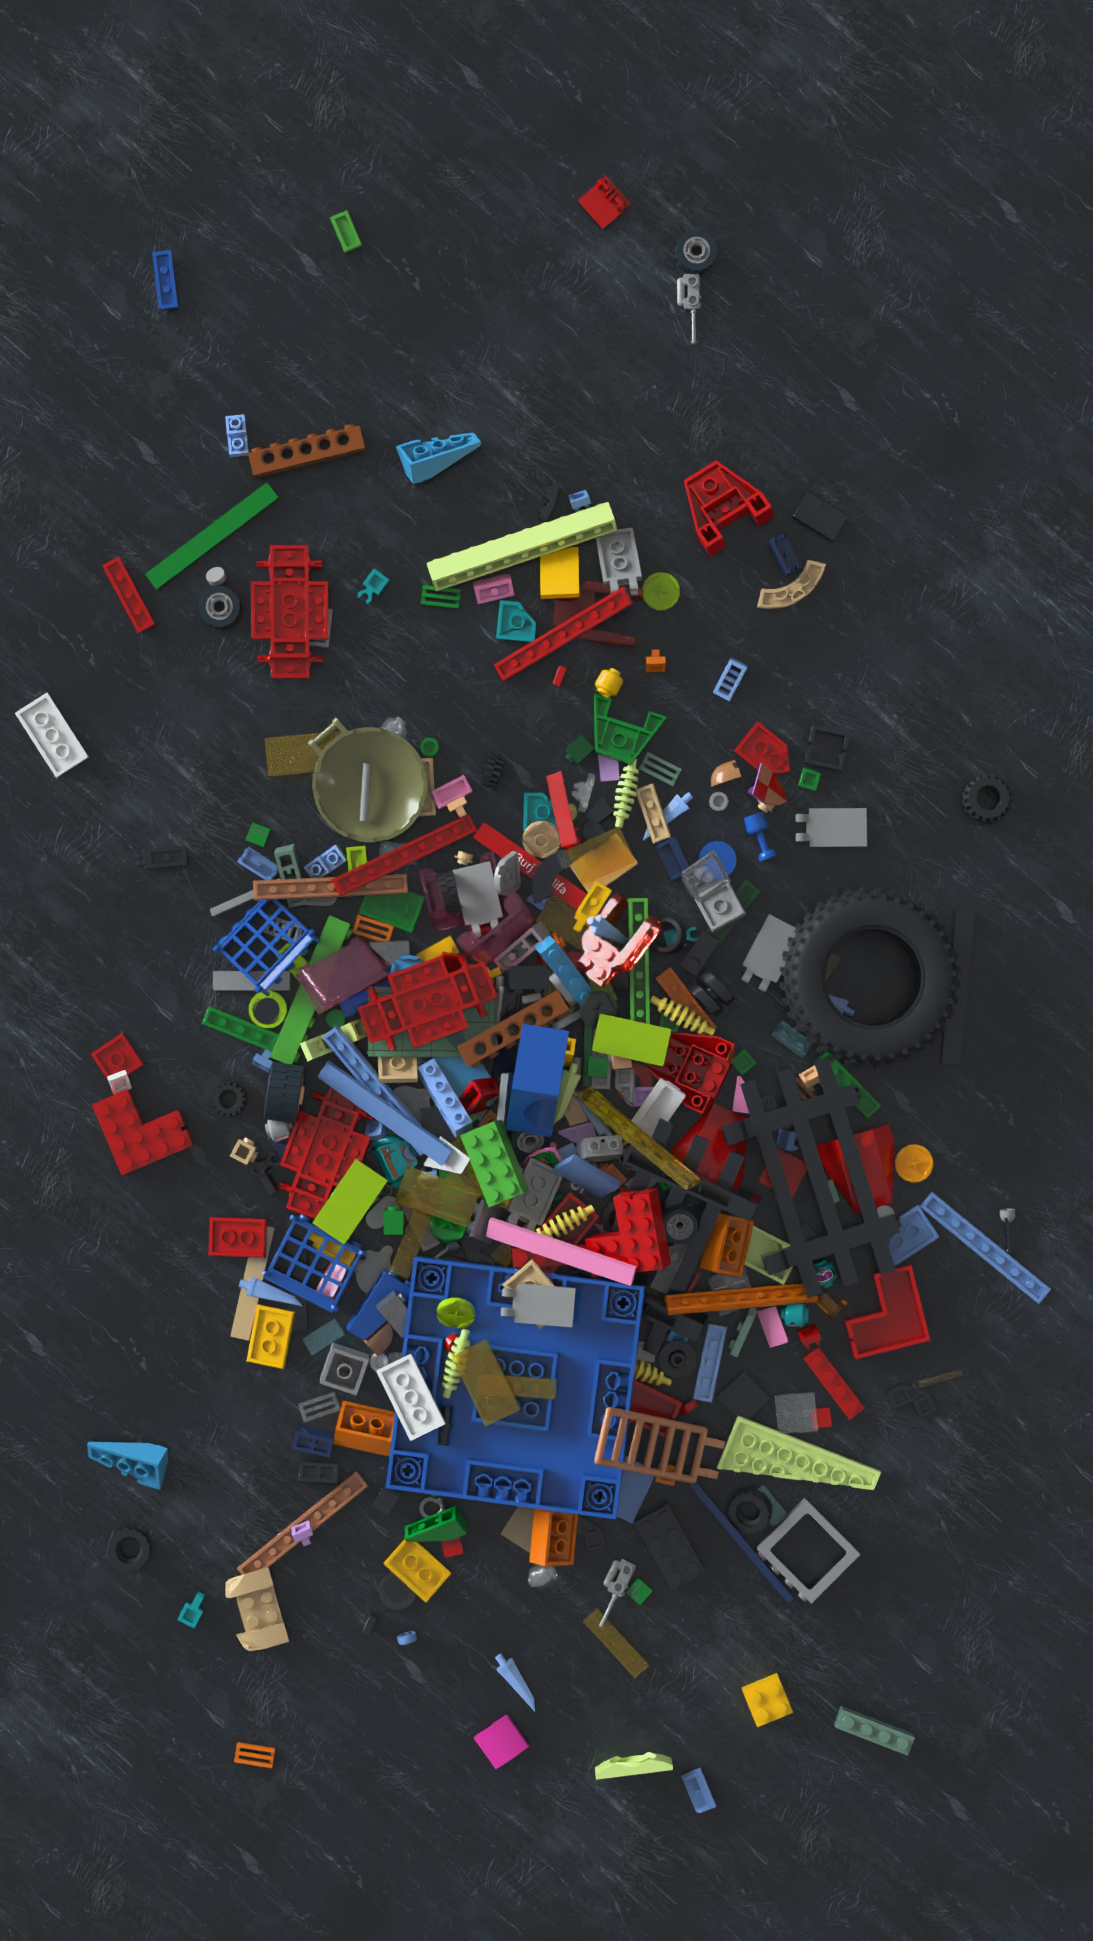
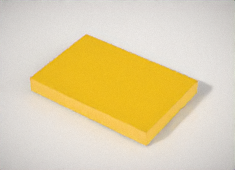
M567 547L540 556L541 599L579 597L578 547Z
M258 1304L246 1361L285 1369L295 1312Z
M405 1539L383 1563L425 1603L452 1574L418 1542H406Z

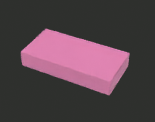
M462 775L431 791L430 794L439 810L452 801L466 796L473 791L465 776Z

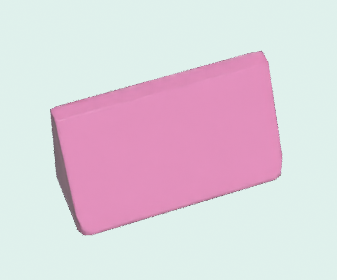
M509 573L473 582L478 604L515 596Z
M330 1261L324 1273L325 1275L328 1274L333 1262ZM336 1264L330 1277L342 1282L347 1269ZM324 1278L321 1279L316 1291H319ZM328 1281L322 1294L333 1299L339 1286Z
M770 1306L757 1311L769 1347L787 1343L788 1339L776 1306Z

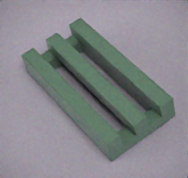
M647 752L639 767V770L672 787L682 770ZM651 758L675 770L676 773L673 774L668 770L648 761V759ZM645 764H647V765H649V766H651V767L657 769L658 771H660V772H662V773H664V774H666V775L672 777V778H673L672 781H670V780H668V779L662 777L661 775H659V774H657V773H655V772H653V771H651V770L645 768V767H644Z

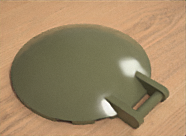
M335 717L332 720V724L315 739L308 741L310 747L319 756L312 779V789L318 811L331 828L345 837L360 842H378L396 837L414 823L425 804L428 783L425 766L421 757L407 740L392 731L376 727H363L349 731ZM336 729H339L341 734L322 749L319 744ZM363 763L371 764L367 821H360Z

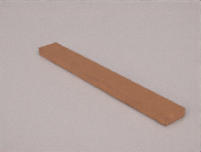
M407 874L385 875L341 897L408 894ZM335 877L253 881L254 901L339 897L332 882V879Z
M355 1471L237 1567V1570L241 1575L270 1567L301 1541H294L291 1527L310 1521L314 1531L369 1485Z

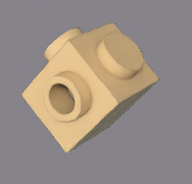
M246 1137L244 1140L238 1139L230 1157L246 1165L250 1162L253 1163L258 1155V1152H256L257 1147L254 1146L255 1142Z

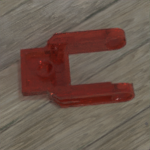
M586 581L579 587V597L556 598L552 625L559 626L592 606L595 601L594 594L610 595V585L604 586L602 582ZM618 586L619 589L624 587L631 599H643L644 589L638 588V595L631 596L629 586ZM590 629L577 638L579 640L636 647L638 637L622 636L620 633Z
M620 893L614 894L598 915L603 916L613 926L621 916L620 913L625 908L628 899ZM653 916L648 917L621 952L604 941V937L593 934L591 932L592 926L590 925L582 936V945L586 952L575 965L576 969L605 988L615 973L629 972L660 932L662 923Z

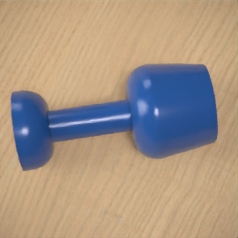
M763 812L745 817L747 833L750 835L756 834L762 850L758 856L759 861L776 856L777 852L774 849L769 850L763 833L769 827Z

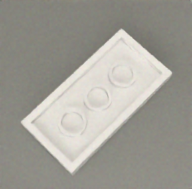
M45 693L15 713L56 778L89 758L48 693Z
M412 1353L376 1371L410 1441L446 1424Z

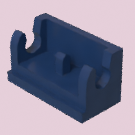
M785 533L769 540L768 543L785 577L802 569Z
M675 836L655 846L671 881L691 872Z
M298 1425L292 1449L330 1458L335 1433Z

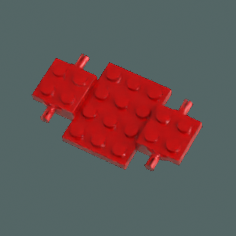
M270 545L268 561H257V569L268 568L270 581H251V640H271L269 655H257V663H269L271 679H309L311 663H323V655H311L309 640H328V581H309L310 568L322 569V560L310 561L308 545Z
M463 954L462 957L461 955L458 956L461 968L448 974L442 956L387 975L393 991L391 995L378 998L375 987L367 989L371 1000L367 1004L357 1007L370 1044L377 1041H386L389 1051L395 1050L397 1047L393 1038L399 1033L408 1031L413 1048L468 1029L462 1010L477 1007L480 1018L487 1016L484 1004L497 998V994L485 962L468 964L467 958Z
M332 1087L329 1088L325 1095L314 1091L313 1095L316 1096H312V1099L322 1102L317 1117L299 1111L297 1122L294 1124L280 1163L281 1166L297 1172L292 1185L281 1182L280 1185L282 1186H279V1189L289 1192L286 1208L313 1219L317 1217L332 1195L335 1186H338L355 1159L363 1163L372 1138L356 1132V1128L362 1118L371 1121L374 1118L367 1116L369 1115L367 1112ZM308 1180H309V1181H312V1182H315V1183H317V1184H320L321 1186H316L315 1184H309V1183H308Z

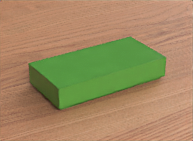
M348 210L330 217L345 254L363 247Z

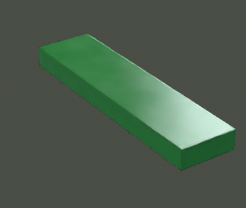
M210 1006L202 1022L203 1025L273 1051L279 1034Z
M824 1053L819 1059L830 1057V1053ZM837 1059L834 1061L830 1060L839 1089L854 1085V1088L858 1087L861 1099H858L859 1104L854 1106L868 1119L881 1105Z

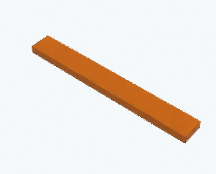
M803 1283L665 1295L664 1297L668 1315L817 1302L818 1296L807 1298Z

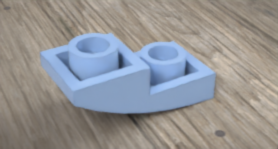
M245 415L225 416L230 458L248 456Z
M336 844L307 864L304 869L311 878H323L346 862L347 857Z

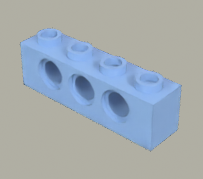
M433 1058L417 1067L420 1080L455 1138L471 1130L472 1121L435 1059Z

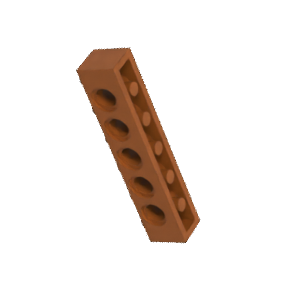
M350 424L344 426L345 429L343 430L330 429L323 435L314 433L308 435L306 439L293 438L286 444L278 442L271 444L270 448H254L251 450L252 452L248 453L253 476L258 478L366 451L360 426ZM343 436L349 438V442L346 445L338 443L339 439ZM323 441L330 443V447L327 450L320 448V444ZM304 446H310L312 448V451L309 454H303L301 452ZM287 450L293 452V456L290 459L283 458V453ZM267 455L275 457L274 461L270 464L264 462Z
M556 990L457 1046L456 1049L467 1068L472 1066L474 1069L483 1064L482 1059L488 1056L492 1059L500 1054L499 1050L503 1047L509 1049L516 1045L515 1041L521 1037L522 1026L526 1024L525 1018L527 1016H532L535 1019L534 1026L548 1027L550 1026L549 1021L554 1018L558 1021L567 1016L565 1012L569 1009L559 991ZM545 1006L549 1007L552 1011L549 1017L542 1014V1008ZM511 1025L518 1028V1034L515 1036L509 1033L508 1029ZM493 1035H499L502 1038L500 1045H495L492 1042ZM478 1044L485 1047V1053L482 1055L477 1054L475 1051V1047Z

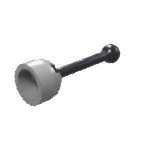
M1000 1209V1218L1006 1223L1007 1249L1005 1252L1012 1255L1010 1222L1015 1218V1209Z

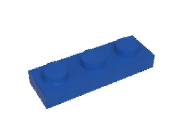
M172 251L152 252L159 310L177 309L179 307Z

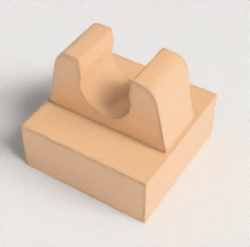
M464 796L447 804L450 813L456 810L460 818L467 815L463 808L467 804Z
M815 1065L799 1074L802 1082L811 1092L815 1091L813 1086L817 1083L821 1086Z

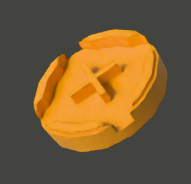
M917 1144L907 1145L897 1153L895 1169L904 1180L912 1183L920 1182L931 1174L933 1158L925 1147Z

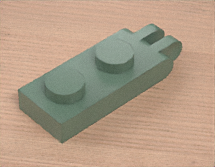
M755 1307L749 1308L744 1321H739L736 1328L738 1334L729 1343L728 1349H731L729 1353L735 1357L738 1356L757 1313Z

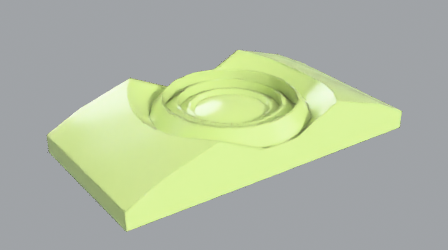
M753 1226L744 1265L784 1285L793 1267L773 1275H768L765 1272L760 1255L790 1246V1244Z
M651 1752L624 1758L615 1756L595 1767L596 1780L673 1770L672 1758Z

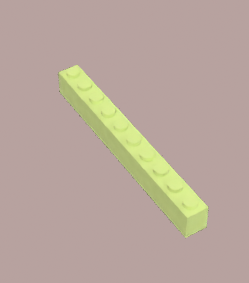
M606 502L478 546L470 547L458 553H452L440 559H434L428 562L427 566L435 590L439 591L617 531L616 522L610 505Z

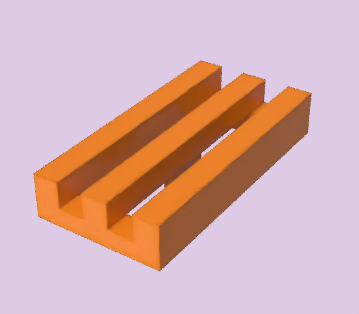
M357 915L352 933L376 941H390L394 926ZM360 920L389 928V931L385 932L360 924L359 922ZM360 927L366 930H370L387 936V938L385 940L364 932L357 931V928Z
M237 1742L234 1762L266 1768L273 1767L275 1748ZM240 1748L271 1752V1754L264 1755L240 1751ZM239 1755L269 1760V1762L239 1758Z

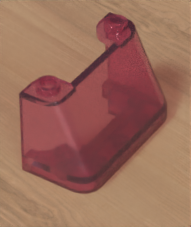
M513 891L504 901V908L509 916L485 936L479 939L476 934L469 931L455 939L475 964L484 961L485 965H488L535 925L534 914L516 891Z
M357 936L348 941V946L312 966L308 963L299 968L300 973L296 977L318 1015L323 1014L328 1009L367 987L382 981L390 974L364 938L359 939Z

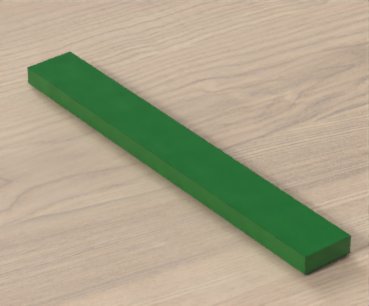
M265 483L145 575L156 590H158L278 500L279 497L270 485Z

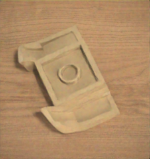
M269 1567L234 1577L226 1582V1597H236L245 1629L244 1633L236 1635L242 1646L248 1651L266 1649L289 1642Z

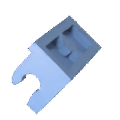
M250 847L244 850V854L237 861L264 880H273L279 872L277 864Z
M701 1767L681 1775L696 1812L702 1813L716 1807Z

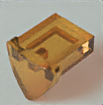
M826 1293L818 1296V1300L815 1302L830 1318H834L848 1304L843 1299L837 1305Z

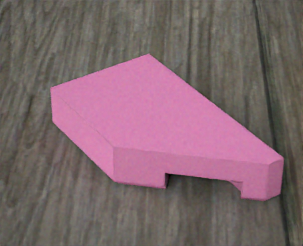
M737 1076L732 1111L749 1113L740 1084L745 1082L740 1076Z

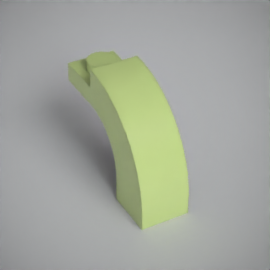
M361 1019L340 1027L352 1043L368 1037ZM327 1033L300 1043L307 1061L333 1052L322 1038Z

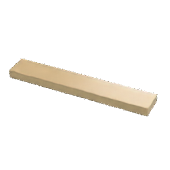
M267 1226L266 1258L248 1257L243 1280L250 1282L251 1278L254 1277L263 1282L264 1274H262V1271L266 1270L275 1230L274 1227ZM241 1288L231 1337L249 1341L259 1298L247 1296V1289Z

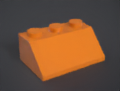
M720 1213L703 1250L699 1268L741 1277L754 1221L751 1220L749 1222L740 1217Z
M343 1401L333 1444L390 1456L395 1412Z
M534 1509L529 1562L542 1566L573 1565L578 1514Z

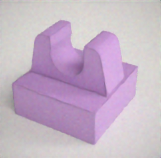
M310 1521L291 1527L295 1542L301 1540L303 1546L311 1544L310 1536L313 1535Z

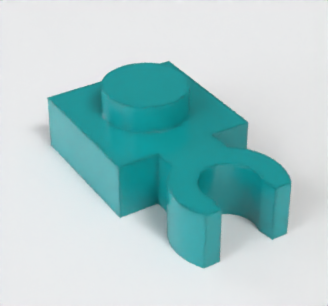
M373 569L363 582V585L367 588L361 590L357 597L360 599L363 594H367L368 599L365 603L368 605L372 601V594L375 593L379 596L390 580L376 569Z
M691 927L687 930L686 940L691 942L697 941L698 937L692 938L690 936V932L695 931L696 927ZM677 930L664 931L666 946L669 947L676 941Z

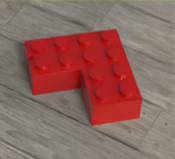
M130 1089L92 1104L121 1175L128 1174L195 1145L189 1130L183 1131L181 1128L187 1125L180 1110L144 1124Z
M657 1188L641 1190L639 1192H622L613 1197L619 1231L593 1234L585 1239L587 1250L637 1266L636 1272L662 1270L671 1265ZM591 1273V1274H592V1277L600 1276V1275Z
M910 1264L896 1267V1271L883 1275L880 1272L872 1273L881 1311L844 1320L848 1337L850 1339L853 1338V1340H850V1345L855 1359L930 1341L916 1281Z
M634 1380L632 1412L670 1419V1416L674 1419L676 1418L682 1406V1401L639 1380ZM630 1419L629 1425L631 1422L636 1424V1420ZM644 1422L643 1428L651 1431L652 1424ZM660 1426L658 1435L666 1438L668 1427Z

